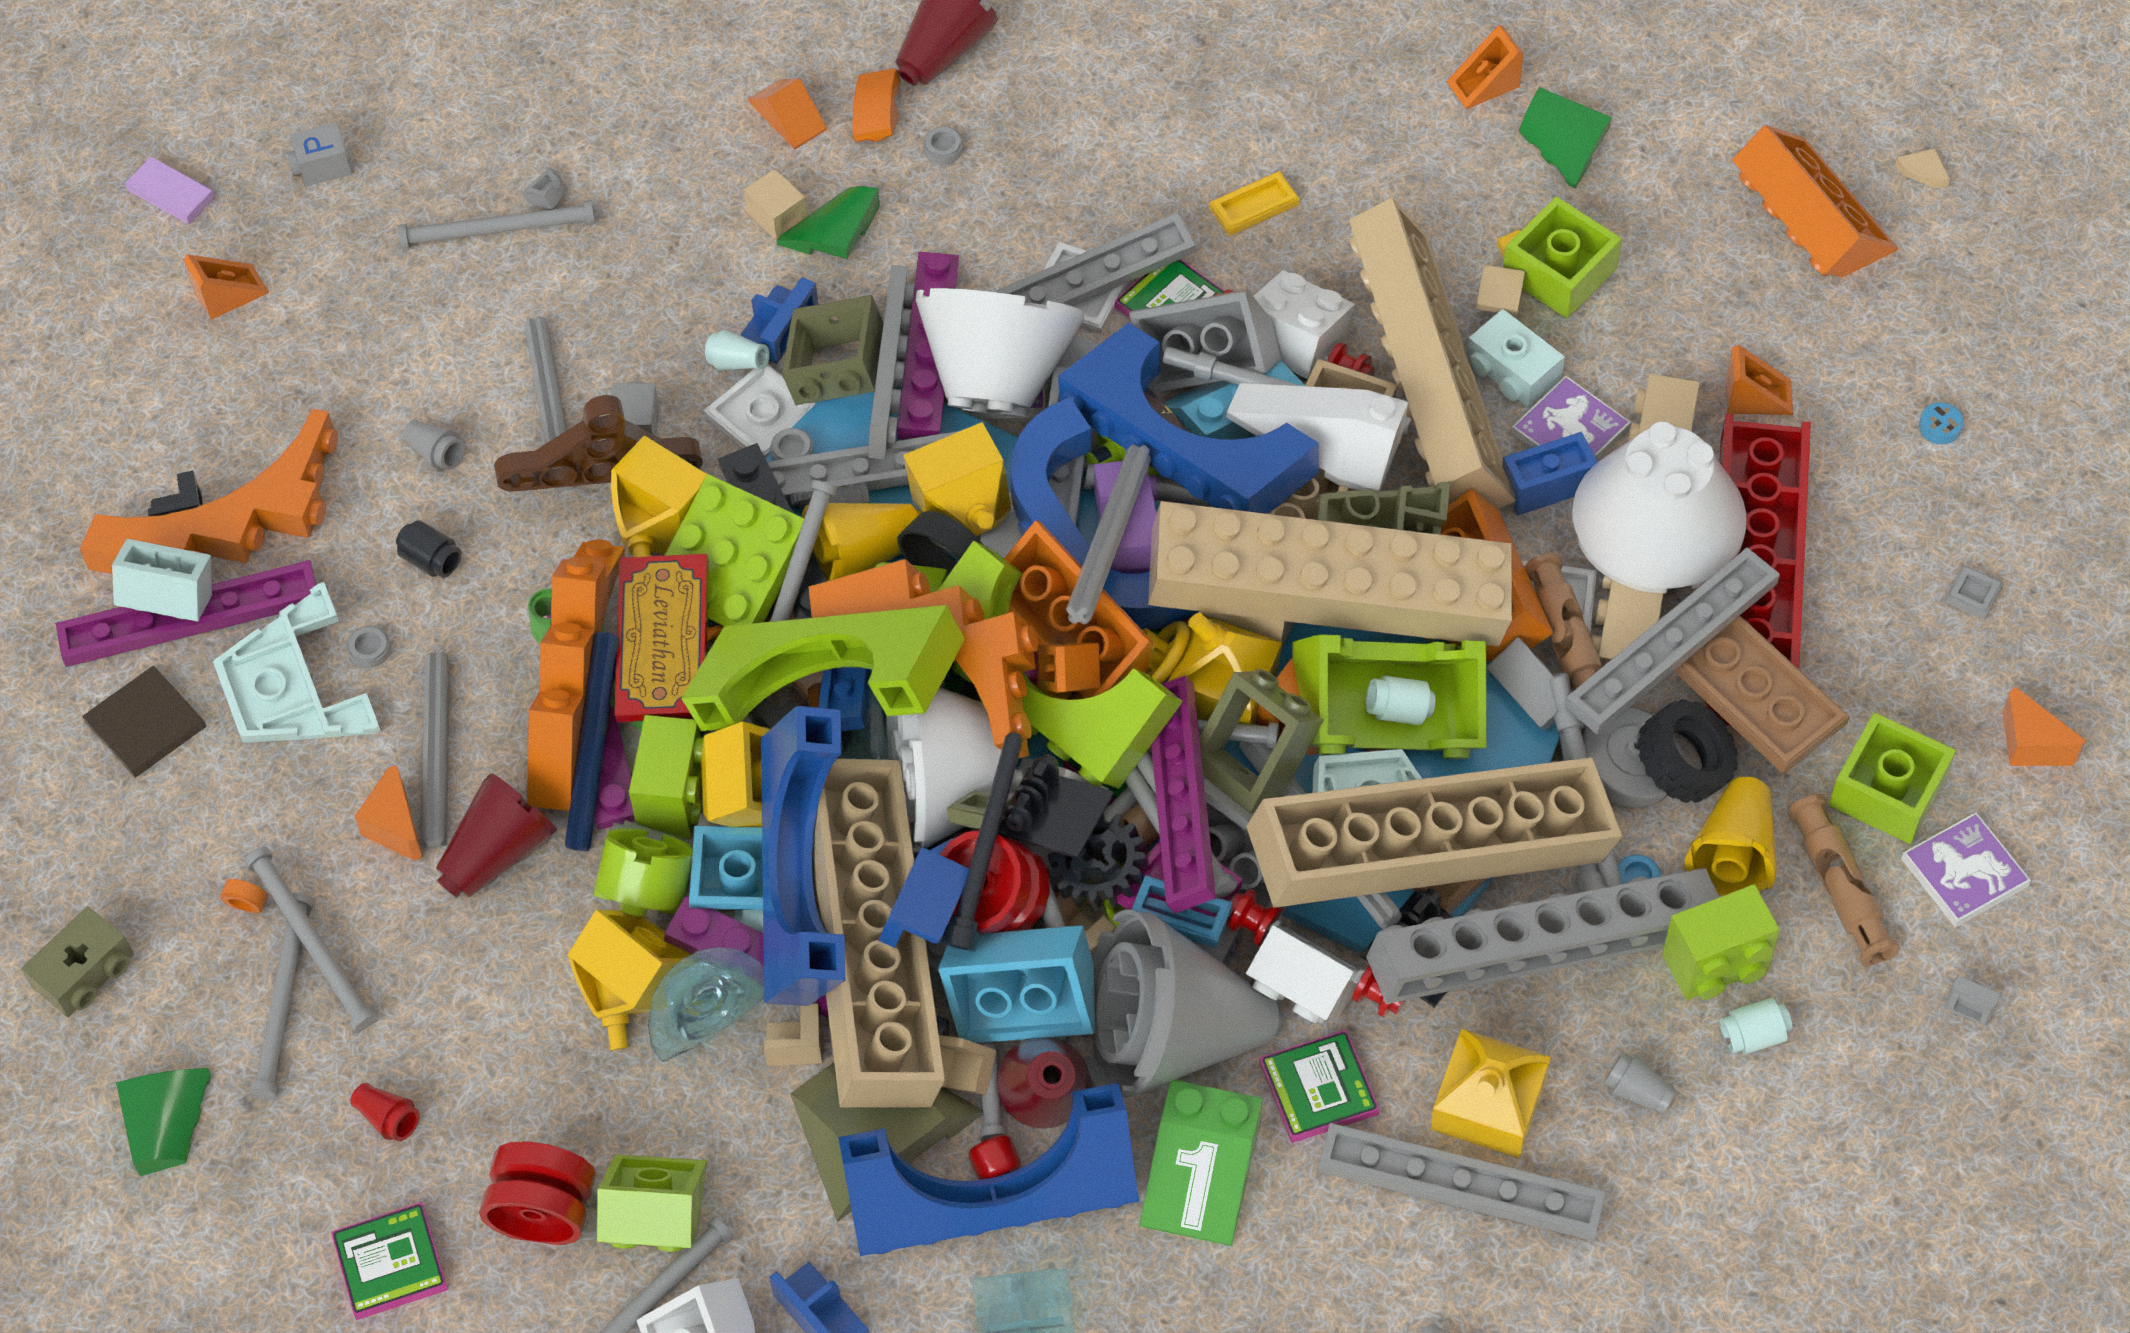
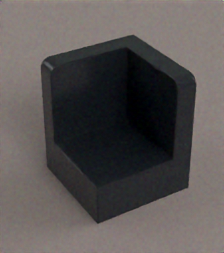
M194 471L178 473L179 494L152 499L151 508L147 510L148 516H162L203 505L201 489Z

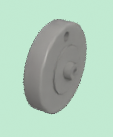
M1632 706L1599 734L1585 726L1582 736L1588 758L1592 757L1608 800L1625 807L1643 808L1659 803L1667 797V793L1662 789L1660 790L1654 784L1653 779L1648 777L1644 764L1640 761L1638 755L1640 750L1637 747V739L1640 738V728L1646 724L1645 721L1652 717L1653 714ZM1673 735L1676 748L1683 758L1680 744L1675 735Z

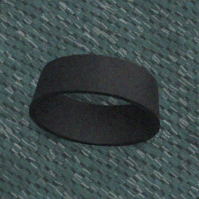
M933 511L920 513L897 538L900 551L910 564L946 569L947 576L958 561L942 552L930 539L949 549L959 559H961L973 540L983 544L968 528L958 521Z

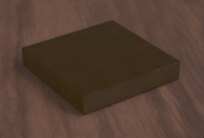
M154 665L82 716L89 728L135 778L207 727L202 717Z

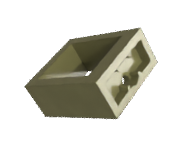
M872 295L793 309L782 376L795 405L875 392L884 323ZM830 317H837L838 320H832ZM859 341L857 357L812 365L814 349Z
M1262 669L1233 673L1199 737L1203 776L1249 813H1255L1263 799L1277 798L1284 795L1324 721L1310 710L1312 706L1307 700L1298 695L1287 693L1278 686L1279 680L1274 675ZM1250 699H1253L1286 725L1259 776L1255 775L1223 750Z

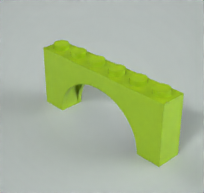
M973 540L937 591L957 585L961 586L971 597L978 599L985 620L1008 613L1013 591L1023 573L1009 564L993 549ZM954 661L952 670L966 681L973 683L960 665ZM1134 668L1119 684L1110 690L1091 698L1079 700L1053 698L1040 690L1022 672L1027 688L1026 696L1022 697L1023 709L1030 721L1032 734L1036 735L1038 732H1041L1049 739L1046 747L1065 761L1072 758L1082 767L1078 773L1096 787H1101L1104 783L1120 788L1183 702L1151 675Z
M947 605L724 626L681 699L701 731L721 730L742 722L748 713L762 700L799 678L832 668L862 667L872 670L868 684L887 716L923 714L927 712L965 637Z

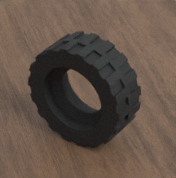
M1687 699L1671 702L1645 721L1646 724L1640 728V738L1637 739L1640 761L1643 762L1648 777H1651L1655 782L1654 784L1660 790L1665 791L1667 796L1673 799H1680V802L1684 803L1690 801L1694 803L1701 802L1727 785L1734 778L1735 775L1733 773L1738 768L1736 760L1738 751L1733 742L1735 740L1732 734L1728 732L1725 727L1727 725L1723 720H1720L1710 708L1703 707L1701 703L1696 701L1689 702ZM1674 733L1683 735L1696 748L1702 763L1701 770L1695 769L1682 758L1674 742Z

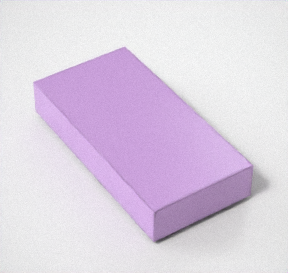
M151 156L125 182L129 192L187 224H190L215 198L211 189Z

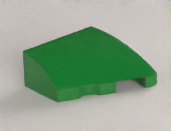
M1539 87L1528 106L1519 133L1530 144L1535 145L1541 151V156L1548 164L1552 163L1565 176V182L1569 186L1576 188L1592 163L1594 152L1610 129L1612 117Z
M855 186L845 189L780 235L776 241L777 245L809 255L815 249L848 259L859 236L866 234L880 207L878 188Z
M209 1068L165 1071L116 1082L132 1161L140 1177L187 1162L193 1129L198 1124L201 1114L200 1106L206 1085L210 1084L211 1080Z

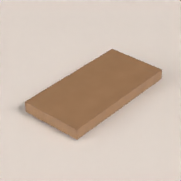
M1738 616L1674 670L1685 683L1783 774L1848 724L1850 716L1741 616Z

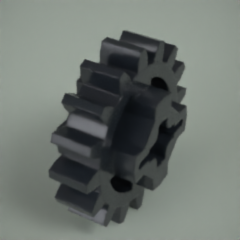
M1103 813L1079 859L1074 858L1072 860V857L1059 853L1048 854V860L1053 868L1049 871L1054 884L1058 885L1057 887L1064 899L1072 896L1076 907L1079 908L1085 904L1086 900H1089L1093 909L1099 910L1102 900H1108L1114 908L1117 906L1118 900L1116 896L1122 893L1128 898L1134 896L1130 885L1132 883L1142 884L1144 877L1139 869L1148 868L1149 861L1144 853L1147 851L1146 844L1142 837H1138V831L1133 823L1125 826L1121 815L1118 814L1110 822H1107Z

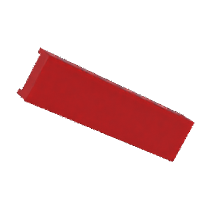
M1725 414L1721 432L1719 462L1738 488L1746 510V531L1738 555L1746 548H1749L1780 574L1777 585L1740 616L1799 669L1811 422L1802 421L1801 427L1734 421L1733 414ZM1705 701V704H1704V707H1705V708H1707V709L1710 708L1712 711L1715 712V715H1716L1720 720L1722 719L1723 722H1724L1726 725L1731 726L1718 712H1716V711Z

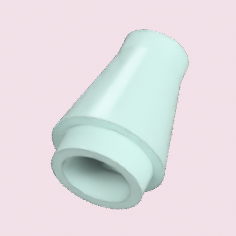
M722 330L719 333L711 334L705 346V357L707 362L719 371L750 368L764 369L769 361V349L764 344H758L731 331Z

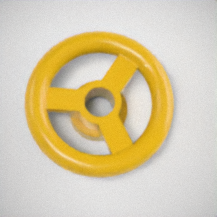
M1175 621L1169 624L1158 635L1147 628L1142 630L1153 641L1146 674L1151 675L1161 684L1172 673L1187 647L1190 630L1189 626L1183 621Z

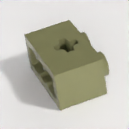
M87 906L31 958L21 970L29 985L68 1018L76 1009L83 1010L94 1001L97 989L109 978L114 979L122 975L128 968L130 958L134 953L126 937Z

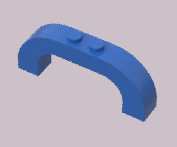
M1068 397L1036 415L1019 435L1011 456V500L1019 521L1018 529L1021 537L1035 520L1040 521L1083 566L1090 547L1049 485L1052 475L1061 466L1091 452V427L1071 397ZM1110 569L1103 589L1142 630L1145 628L1149 630L1165 628L1175 621H1184L1199 612L1148 605L1150 571L1139 574H1127Z

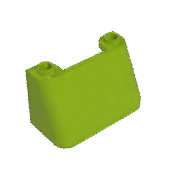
M1316 635L1292 642V660L1299 695L1311 704L1310 710L1324 720L1310 745L1312 747H1319V755L1346 754V748L1443 751V759H1470V751L1487 748L1486 641L1465 640L1462 641V645L1456 646V644H1444V642L1428 644L1353 641V638L1340 639V635ZM1383 676L1426 681L1430 691H1433L1435 694V708L1430 718L1426 717L1422 725L1378 720L1376 715L1368 714L1366 711V693L1370 681L1373 678L1381 679Z

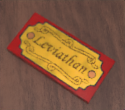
M707 554L620 558L617 625L619 644L616 656L615 718L617 722L644 721L645 715L694 719L681 698L707 656L709 575Z

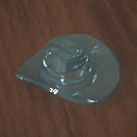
M718 947L698 951L679 961L660 980L651 1000L648 1031L651 1048L659 1059L665 1062L682 1055L730 1027L754 1009L764 999V968L760 962L738 949Z

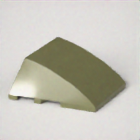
M1440 482L1432 487L1413 488L1412 485L1401 486L1399 490L1380 492L1367 489L1320 494L1316 520L1441 535V527L1447 521L1450 482ZM1424 638L1431 643H1433L1435 640L1432 638Z
M834 1062L790 1093L837 1222L852 1212L838 1137L885 1128L891 1146L909 1164L942 1138L951 1139L983 1115L982 1109L942 1087L931 1108L840 1107Z

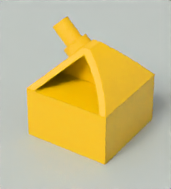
M983 422L903 455L912 501L916 511H933L944 514L958 521L975 536L997 528L1012 510L1004 461Z
M645 435L611 470L612 503L619 536L623 545L628 547V551L633 557L651 556V552L666 554L707 475Z
M1197 613L1189 620L1188 625L1192 630L1187 647L1168 682L1186 675L1194 684L1197 719L1209 720L1234 672L1262 669L1276 677L1282 642L1216 620L1202 613ZM1250 699L1238 723L1255 725L1257 720V702Z
M742 721L704 735L701 754L703 812L708 822L728 827H762L761 737L770 729Z
M595 910L567 956L586 1003L592 1013L598 1019L601 1018L602 1027H607L610 1051L629 1048L626 1024H630L629 1015L674 1009L682 1001L705 963L695 955L665 942V931L646 916L629 915L619 910Z
M1461 1028L1433 1107L1430 1130L1520 1159L1547 1079L1551 1057Z

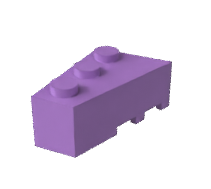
M1123 461L1094 464V492L1099 522ZM1148 469L1110 568L1121 573L1139 574L1150 571L1152 526L1157 514L1154 501H1158L1156 475L1149 476Z

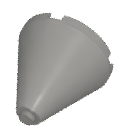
M1122 910L1113 916V921L1120 922L1114 932L1101 931L1097 939V946L1091 954L1094 966L1095 1030L1093 1034L1080 1035L1083 1037L1092 1036L1094 1058H1084L1093 1087L1119 1083L1122 1097L1130 1098L1269 1044L1280 1033L1283 1015L1281 1010L1278 1009L1275 1000L1252 987L1253 984L1156 915L1144 911Z

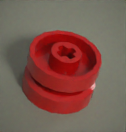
M979 831L963 833L950 841L939 855L969 868ZM997 835L974 922L978 923L976 932L987 934L1029 930L1044 913L1050 894L1049 873L1042 857L1029 845ZM962 894L951 916L957 915Z
M522 1141L500 1145L494 1152L489 1171L493 1184H490L484 1191L479 1210L482 1222L492 1230L513 1239L553 1245H567L576 1242L582 1235L587 1215L583 1203H586L591 1197L596 1177L594 1166L583 1157L550 1144Z

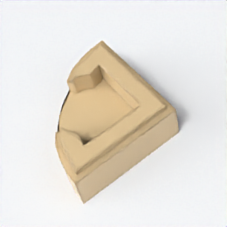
M1935 148L1896 158L1895 166L1906 178L1910 177L1932 188L1948 187L1950 178Z

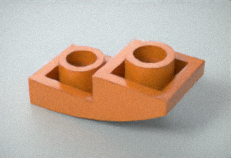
M896 68L858 75L854 93L852 119L855 142L864 140L877 142L893 135L899 117L895 98L901 82Z

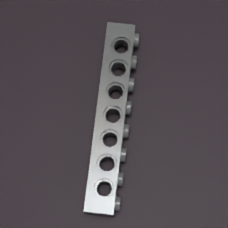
M1706 868L1692 871L1678 869L1668 873L1666 876L1651 879L1637 877L1626 884L1611 887L1597 885L1585 892L1570 895L1556 893L1545 900L1530 903L1515 901L1504 908L1489 911L1475 909L1463 916L1449 919L1434 917L1418 925L1403 928L1400 925L1389 926L1377 933L1366 958L1385 1003L1389 1004L1663 948L1671 915L1719 898V895Z

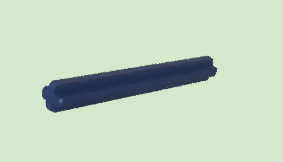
M596 632L593 637L565 838V847L574 851L585 852L589 851L591 847L619 644L618 636L608 632Z

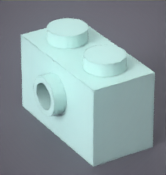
M1504 309L1473 333L1468 340L1467 356L1472 370L1481 377L1487 375L1499 384L1503 395L1511 401L1518 399L1525 406L1529 407L1562 379L1565 356Z
M126 539L112 564L114 605L173 616L179 619L199 621L212 596L211 555Z

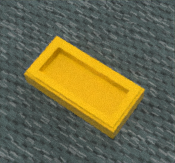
M1278 171L1210 201L1209 209L1228 236H1231L1300 205V198L1283 174Z

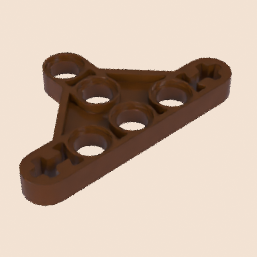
M602 395L590 399L585 404L581 422L535 451L514 452L499 457L495 461L494 469L498 487L508 492L611 483V470L644 435L698 469L701 468L703 460L699 442L691 437L661 439L625 420L622 403L618 397Z

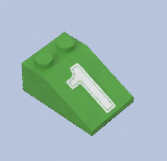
M1178 1080L1170 1082L1158 1130L1140 1227L1232 1246L1262 1120L1263 1098Z

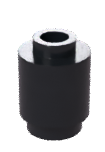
M421 520L405 525L396 538L398 556L432 577L438 575L446 578L450 576L461 560L462 552L456 546V542Z

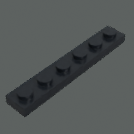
M758 443L718 458L719 467L727 483L793 513ZM813 552L811 553L792 610L795 619L812 618L809 587L827 582Z

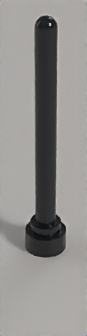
M1010 732L1005 736L957 915L951 916L950 923L947 924L940 943L951 947L976 952L980 933L976 932L978 923L974 922L1023 743L1022 736L1017 732Z

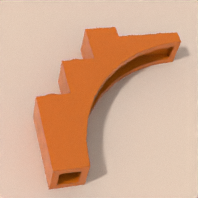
M312 409L298 436L274 463L255 479L222 498L193 509L162 516L126 518L95 514L80 547V552L88 570L112 574V564L126 539L247 563L252 550L258 551L261 548L264 529L310 538L314 525L320 526L326 514V503L322 501L318 489L324 477L323 461L326 454L334 453L338 442V432L333 427L329 412Z
M595 539L582 542L574 557L567 560L562 559L552 575L551 626L540 642V690L529 708L527 803L532 807L570 810L593 637L596 632H601L609 600L619 575L620 558L625 557L624 546L612 545L607 540Z
M906 559L809 587L812 618L947 605L965 637L954 661L960 665L977 689L988 714L994 745L1002 750L1005 736L1010 732H1017L1023 739L1019 758L1029 756L1027 739L1031 738L1032 730L1030 721L1023 709L1022 697L1026 696L1027 688L1022 672L1036 669L1034 652L1038 650V639L1034 628L1031 625H1027L1017 614L1010 612L984 620L983 610L978 599L971 597L959 585L930 593V585L926 575L923 572H919Z

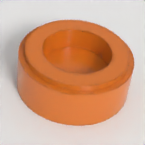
M227 879L220 898L232 908L258 914L265 907L268 893L252 883L239 879Z

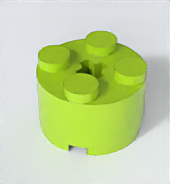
M617 828L608 831V835H606L603 843L593 895L601 899L614 900L621 903L620 910L629 915L645 916L648 909L675 915L686 895L692 867L693 847L680 839L665 834L662 835L661 841L647 838L648 830Z

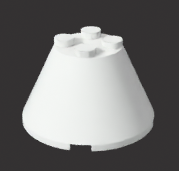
M930 288L929 297L923 295L924 290H918L916 293V303L945 396L948 399V406L962 408V411L969 413L987 414V410L1002 412L1001 415L1026 418L1027 409H1030L1084 321V311L1078 308L1052 301H1047L1046 305L1025 303V296L948 288Z
M1657 422L1650 429L1640 433L1601 459L1585 474L1575 493L1572 522H1574L1575 531L1579 539L1578 545L1595 568L1615 582L1635 590L1667 593V589L1690 585L1692 589L1700 587L1738 555L1746 531V510L1738 488L1715 457L1714 451L1709 444L1705 443L1691 431L1674 427L1668 422Z
M939 687L926 713L898 716L886 715L888 760H900L913 854H918L921 847L927 849L965 827L948 822L947 807L974 790L990 793L1001 750L994 745L988 714L983 703ZM1015 769L1009 794L1015 792L1022 781L1021 770Z

